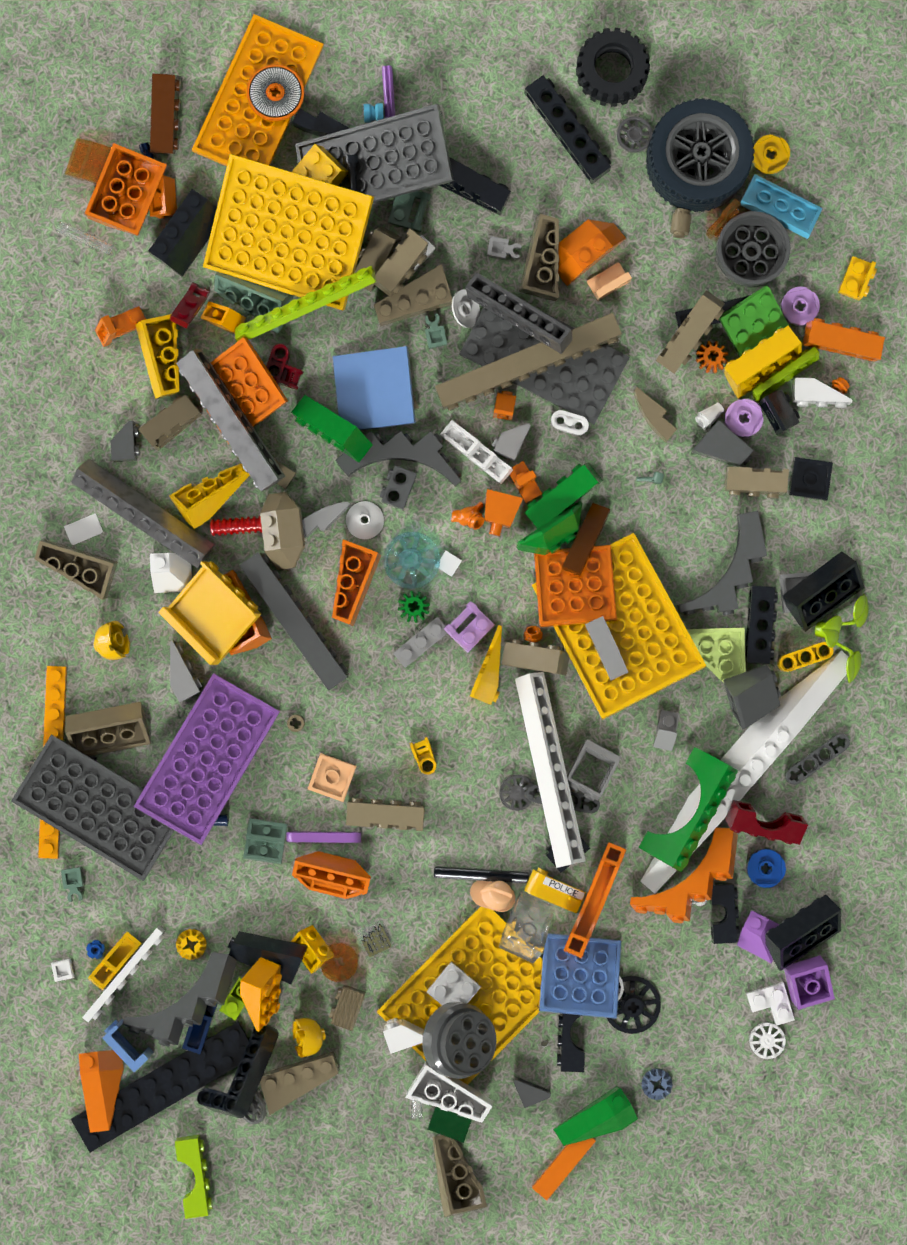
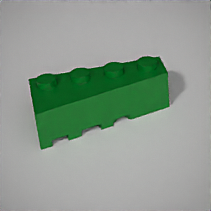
M579 463L571 470L573 474L568 478L563 476L556 482L558 484L557 487L553 490L548 488L541 494L543 496L542 499L538 502L535 499L526 506L528 510L524 513L537 529L561 514L579 498L587 494L596 484L603 481L590 463H586L583 466Z

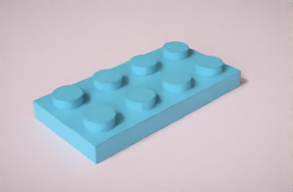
M754 174L739 204L751 211L763 212L773 216L785 228L806 239L809 238L823 209Z

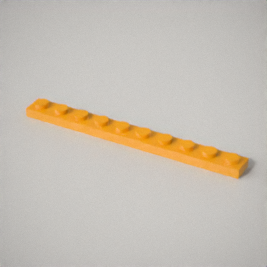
M47 666L43 747L51 735L64 741L67 667ZM40 819L38 858L58 859L60 831Z

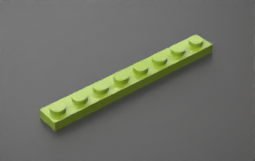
M372 266L362 268L350 276H344L339 281L327 284L315 292H309L304 297L297 300L294 299L282 307H276L271 312L259 315L247 323H241L235 328V340L238 342L243 337L250 340L376 282L375 270Z

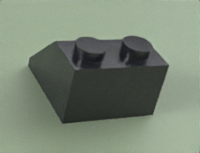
M782 389L765 396L758 402L776 435L800 423L798 420L800 416L795 408L792 409L789 404L791 400Z

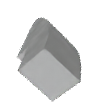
M348 502L333 504L303 519L304 540L318 527L325 532L351 505Z
M602 616L585 624L610 680L627 674L626 665L604 617Z

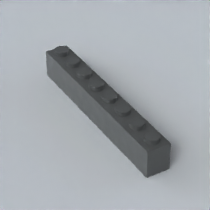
M257 552L239 566L328 691H330L348 678L346 673L349 671L343 663L338 664L335 659L337 654L331 647L329 649L324 644L326 639L320 631L316 633L313 629V626H315L314 622L309 616L305 617L301 612L304 608L298 600L294 602L291 598L293 593L289 587L281 584L279 580L282 577L277 570H271L268 565L271 562L267 556Z

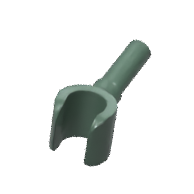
M654 472L653 477H636V481H649L661 484L664 474Z

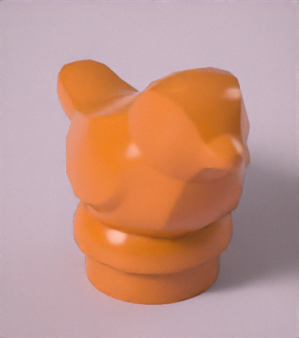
M479 502L476 506L454 510L451 515V522H459L463 526L468 525V527L474 530L479 529L484 524V517L479 513L483 503Z

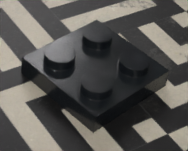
M794 457L789 496L827 501L833 462Z

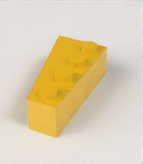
M171 314L141 320L135 325L155 399L171 396L179 392V367L176 364L178 357V329H176V323L170 321Z

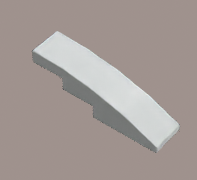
M453 420L440 433L446 441L498 483L502 484L513 471L508 464L498 458L496 454Z

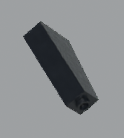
M239 931L236 938L232 937L229 942L228 948H230V952L228 955L250 967L260 957L281 965V980L292 984L308 946Z

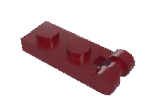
M192 282L189 290L172 312L170 321L187 329L207 300L210 290L207 288L202 289L198 287V284Z

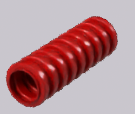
M248 516L247 519L235 517L233 520L232 518H229V520L223 518V520L217 519V521L211 519L210 531L212 536L216 534L218 536H221V534L227 535L228 533L233 535V533L239 534V532L251 534L252 531L254 533H257V531L262 533L261 517L256 518V516H253V518H250Z

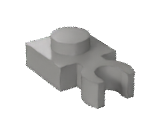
M490 236L487 256L505 260L507 254L513 259H519L520 255L514 254L513 250L516 248L521 249L522 245L518 243L508 245L509 239Z

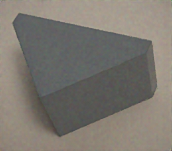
M516 1076L513 1079L524 1108L546 1100L551 1096V1091Z

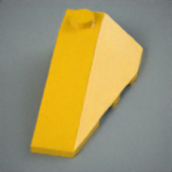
M500 625L496 629L470 693V697L490 705L492 701L496 703L500 694L497 691L502 626Z

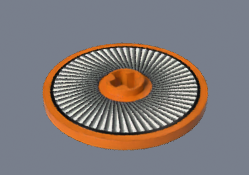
M278 64L267 65L258 69L251 76L247 85V100L251 109L259 117L269 121H283L292 117L300 109L304 100L303 83L292 69ZM278 89L279 94H276V97H274L272 92Z

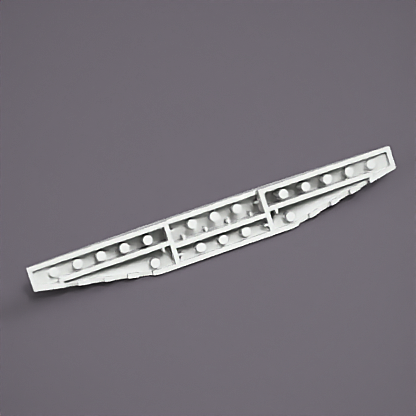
M842 650L779 698L780 706L750 725L721 758V761L737 769L738 772L735 780L728 788L725 798L718 806L716 814L709 822L706 832L699 840L697 848L727 816L732 801H740L846 676V662L849 656ZM700 784L688 796L667 834L681 829L694 816L700 802ZM654 857L641 882L655 894L677 870Z

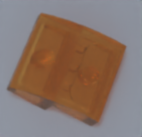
M77 138L65 175L97 184L111 147Z

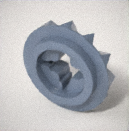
M662 1069L649 1070L643 1076L641 1083L645 1095L654 1100L665 1099L671 1093L673 1086L670 1075ZM661 1079L660 1084L664 1089L656 1088L654 1090V1085L650 1080L657 1082Z

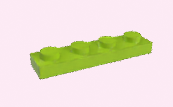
M816 347L810 350L806 349L798 359L789 361L784 369L772 373L764 383H758L752 391L754 400L758 403L765 396L773 393L818 361L819 351Z

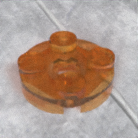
M335 942L328 947L334 956L322 964L321 969L324 976L335 982L350 979L358 967V955L355 950L346 943ZM342 957V961L345 964L343 966L339 965V967H336V962L334 961V959Z

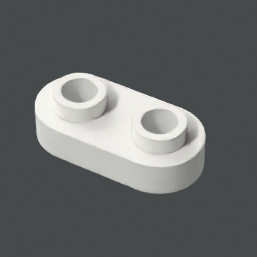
M563 410L556 411L551 417V424L555 429L573 435H583L589 427L585 417ZM557 418H563L564 423L558 424ZM581 423L582 428L576 429L575 424Z

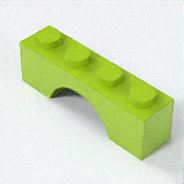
M200 1134L178 1137L175 1140L177 1161L188 1165L195 1175L194 1189L183 1198L185 1219L208 1216L210 1209H213L212 1197H208L210 1180L205 1175L208 1166L207 1160L203 1159L202 1154L205 1151L204 1140L200 1139Z

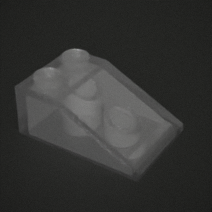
M520 891L504 928L499 948L534 963L543 953L555 906Z

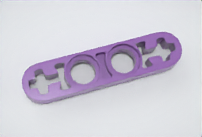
M289 831L286 832V842L359 843L361 842V832Z

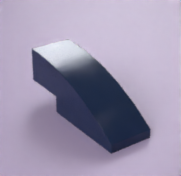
M216 1004V1007L207 1005L201 1025L193 1024L192 1027L189 1026L182 1049L201 1054L218 1004Z

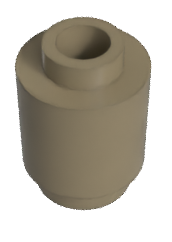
M675 209L670 233L673 234V237L685 238V236L689 235L692 217L689 210Z

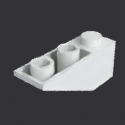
M794 378L792 380V403H797L798 407H807L808 404H816V407H828V404H834L835 408H847V405L852 403V399L815 378Z

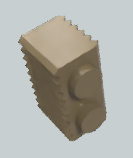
M344 985L343 989L339 988L335 997L339 1001L336 1007L332 1006L329 1018H332L331 1024L353 1031L366 992Z

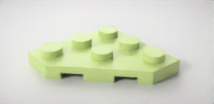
M744 628L687 629L706 667L719 680L723 682L724 679L746 672Z

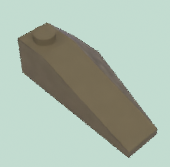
M443 1135L432 1137L444 1218L487 1207L483 1187L477 1181L456 1140Z

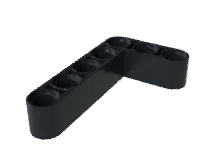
M268 1024L264 1025L259 1032L254 1027L228 1093L204 1088L198 1093L197 1102L217 1113L236 1118L245 1117L277 1042L278 1030Z

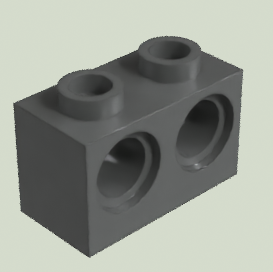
M396 465L394 470L390 469L386 478L389 480L387 487L383 486L380 494L382 503L404 511L417 473ZM398 474L406 476L404 483L396 482L395 478ZM393 491L398 492L400 495L399 499L394 502L389 500V494Z

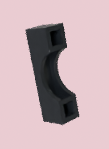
M563 1013L558 1015V1027H561V1035L557 1037V1046L561 1047V1054H557V1066H560L561 1072H584L585 1052L577 1047L570 1037L572 1024L583 1015Z

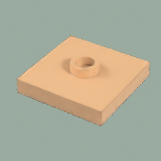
M320 753L308 790L344 802L357 766Z

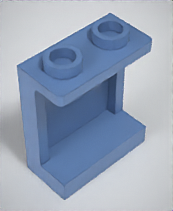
M123 1019L119 1022L115 1020L104 1030L106 1035L103 1039L129 1068L135 1072L154 1052L148 1047L139 1054L118 1031V1028L123 1024Z

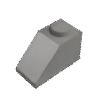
M527 423L502 432L500 437L496 436L492 444L495 447L494 452L515 461L531 425Z

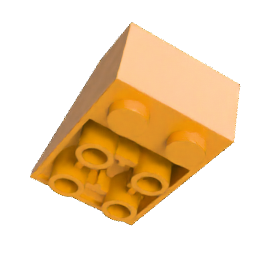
M262 957L258 959L240 981V996L258 1032L264 1025L266 1026L269 1023L273 1014L279 1011L280 981L282 978L280 974L281 965Z

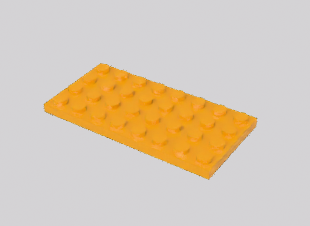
M253 14L193 145L192 152L225 166L228 164L230 154L270 165L292 117L283 121H269L259 117L251 109L247 100L248 82L258 69L267 65L278 64L284 65L296 72L305 89L324 44ZM278 89L272 92L274 97H276V94H279Z

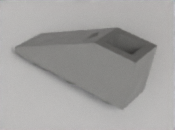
M171 641L170 686L179 703L202 692L200 688L203 686L199 678L193 676L191 671L194 669L190 661H185L182 655L185 652L181 644Z

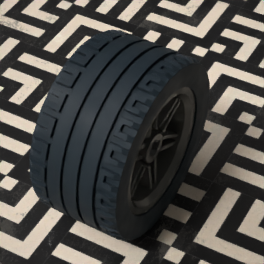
M696 98L695 100L684 101L680 105L677 104L675 108L672 107L670 111L662 116L653 131L647 148L646 168L652 186L660 194L659 196L663 197L664 201H668L675 208L687 209L690 212H704L705 210L711 211V209L723 206L724 203H727L737 194L751 170L752 161L754 160V143L751 131L748 129V124L745 123L744 118L742 119L735 109H731L729 105H725L723 102L720 103L717 100ZM711 135L712 140L707 142L705 136ZM692 136L693 141L686 139V137ZM698 150L704 152L703 157L702 155H697ZM721 151L723 156H719L716 152ZM682 153L684 158L678 159L677 154ZM709 168L714 170V173L711 175L707 174V169ZM689 169L694 171V175H689L687 171Z

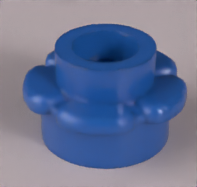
M99 940L92 941L86 947L87 955L92 959H100L105 952L104 944Z

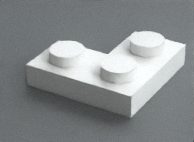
M783 982L746 993L751 1012L771 1008L776 1026L795 1020Z

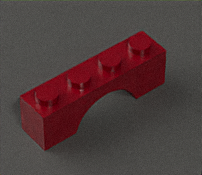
M736 800L732 801L725 819L730 830L733 832H745L754 837L763 836L771 841H775V839L781 840L789 845L792 843L800 845L808 827L803 816L784 812L783 815L773 821H760L757 819L756 812L751 804Z

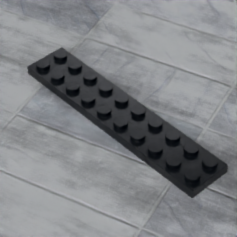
M239 1021L206 1039L201 1054L187 1050L120 1089L116 1097L115 1111L109 1131L90 1133L86 1110L72 1117L71 1121L88 1151L96 1150L238 1067L249 1038Z

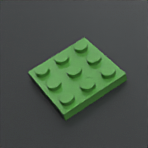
M764 286L723 313L719 318L739 357L746 350L755 348L761 340L773 336L774 332L778 329H784L789 326L768 286Z

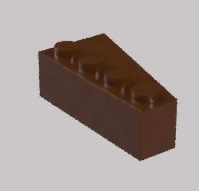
M152 73L150 152L175 154L176 150L179 149V138L176 137L180 127L178 111H180L179 92L181 90V76Z

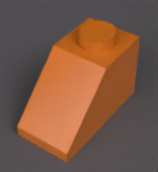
M502 391L497 393L493 418L512 421L516 396H513V392Z

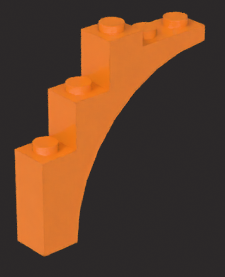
M715 828L706 856L685 880L659 894L646 897H631V907L637 913L645 914L647 911H651L659 915L666 914L674 923L690 921L692 899L697 902L711 900L714 878L719 881L733 879L738 834L730 830V828Z

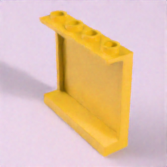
M201 561L202 568L169 607H162L158 613L210 665H218L260 617L261 613L257 610L258 606L254 602L248 601L244 597L245 593L241 589L235 588L231 584L232 580L228 576L222 575L218 571L219 567L215 563Z

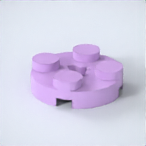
M806 287L792 288L785 294L781 302V311L789 324L803 326L807 322L812 321L820 309L818 296ZM798 301H800L801 304H805V307L802 309V311H799V309L795 308Z
M743 399L735 401L725 412V425L736 436L748 438L757 433L762 427V410L753 400ZM746 413L749 421L748 423H741L739 415Z

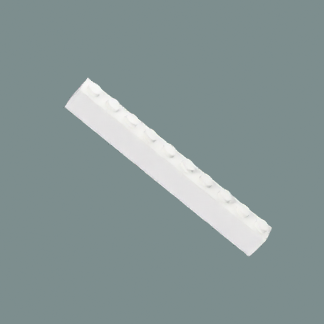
M544 672L529 673L515 678L555 864L556 868L585 862L586 860Z

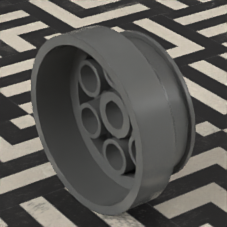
M756 211L745 212L732 218L722 229L716 243V259L721 271L728 279L745 287L763 286L777 278L786 267L791 251L790 239L784 226L773 216ZM744 232L747 238L741 240L738 238L737 233ZM756 233H763L765 240H759L756 237ZM734 248L736 255L730 256L727 253V249ZM746 249H753L755 256H748ZM765 250H773L774 257H768ZM736 265H743L745 267V272H738L736 269ZM755 266H763L764 273H758L755 270Z
M462 1002L446 1003L435 1010L425 1026L422 1040L425 1059L429 1066L440 1075L455 1079L467 1078L481 1072L491 1062L496 1049V1032L490 1019L478 1007Z

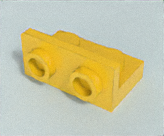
M852 256L838 293L858 301L863 296L866 297L870 290V286H868L869 280L874 278L877 268H874L876 262L872 261L870 263Z
M313 925L299 931L291 940L293 943L308 946L302 962L311 974L316 972L325 961L334 956Z

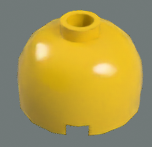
M111 621L102 625L95 633L94 648L105 659H122L130 652L128 635L123 636L121 629L124 627L118 621Z
M300 1018L293 1021L292 1033L293 1040L296 1038L298 1046H295L298 1056L302 1058L316 1054L326 1038L324 1028H321L311 1018Z

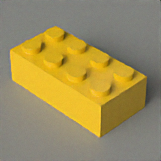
M317 144L313 145L292 171L337 186L348 175V170L323 146Z

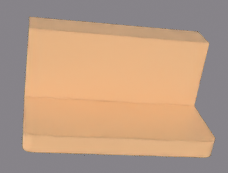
M618 262L589 279L587 284L597 301L631 282L632 277L629 272L625 273Z

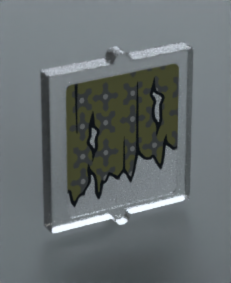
M382 917L366 922L365 925L353 930L367 961L379 955L383 956L385 952L396 948Z

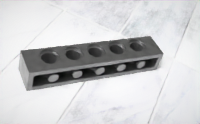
M476 272L465 288L469 299L560 354L564 352L573 340L570 328Z

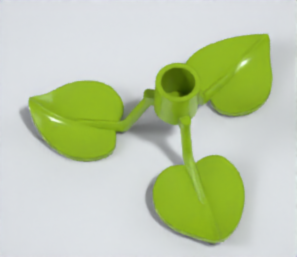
M865 594L861 595L854 605V619L852 621L842 622L841 617L837 615L826 623L818 622L815 627V636L825 638L828 647L833 648L837 645L849 652L850 656L846 662L848 683H851L857 676L862 659L859 651L854 652L838 642L841 626L856 624L859 628L864 625L869 611L868 600Z

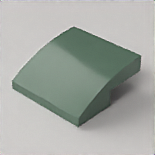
M249 818L243 859L282 864L287 824Z

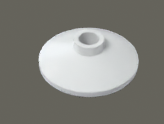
M466 289L457 291L453 296L452 312L456 321L465 328L475 326L480 315L479 304L468 298Z
M367 501L358 502L349 509L346 515V525L349 532L356 538L371 539L382 530L384 516L381 509L374 503ZM364 516L368 517V522L362 523L361 518Z

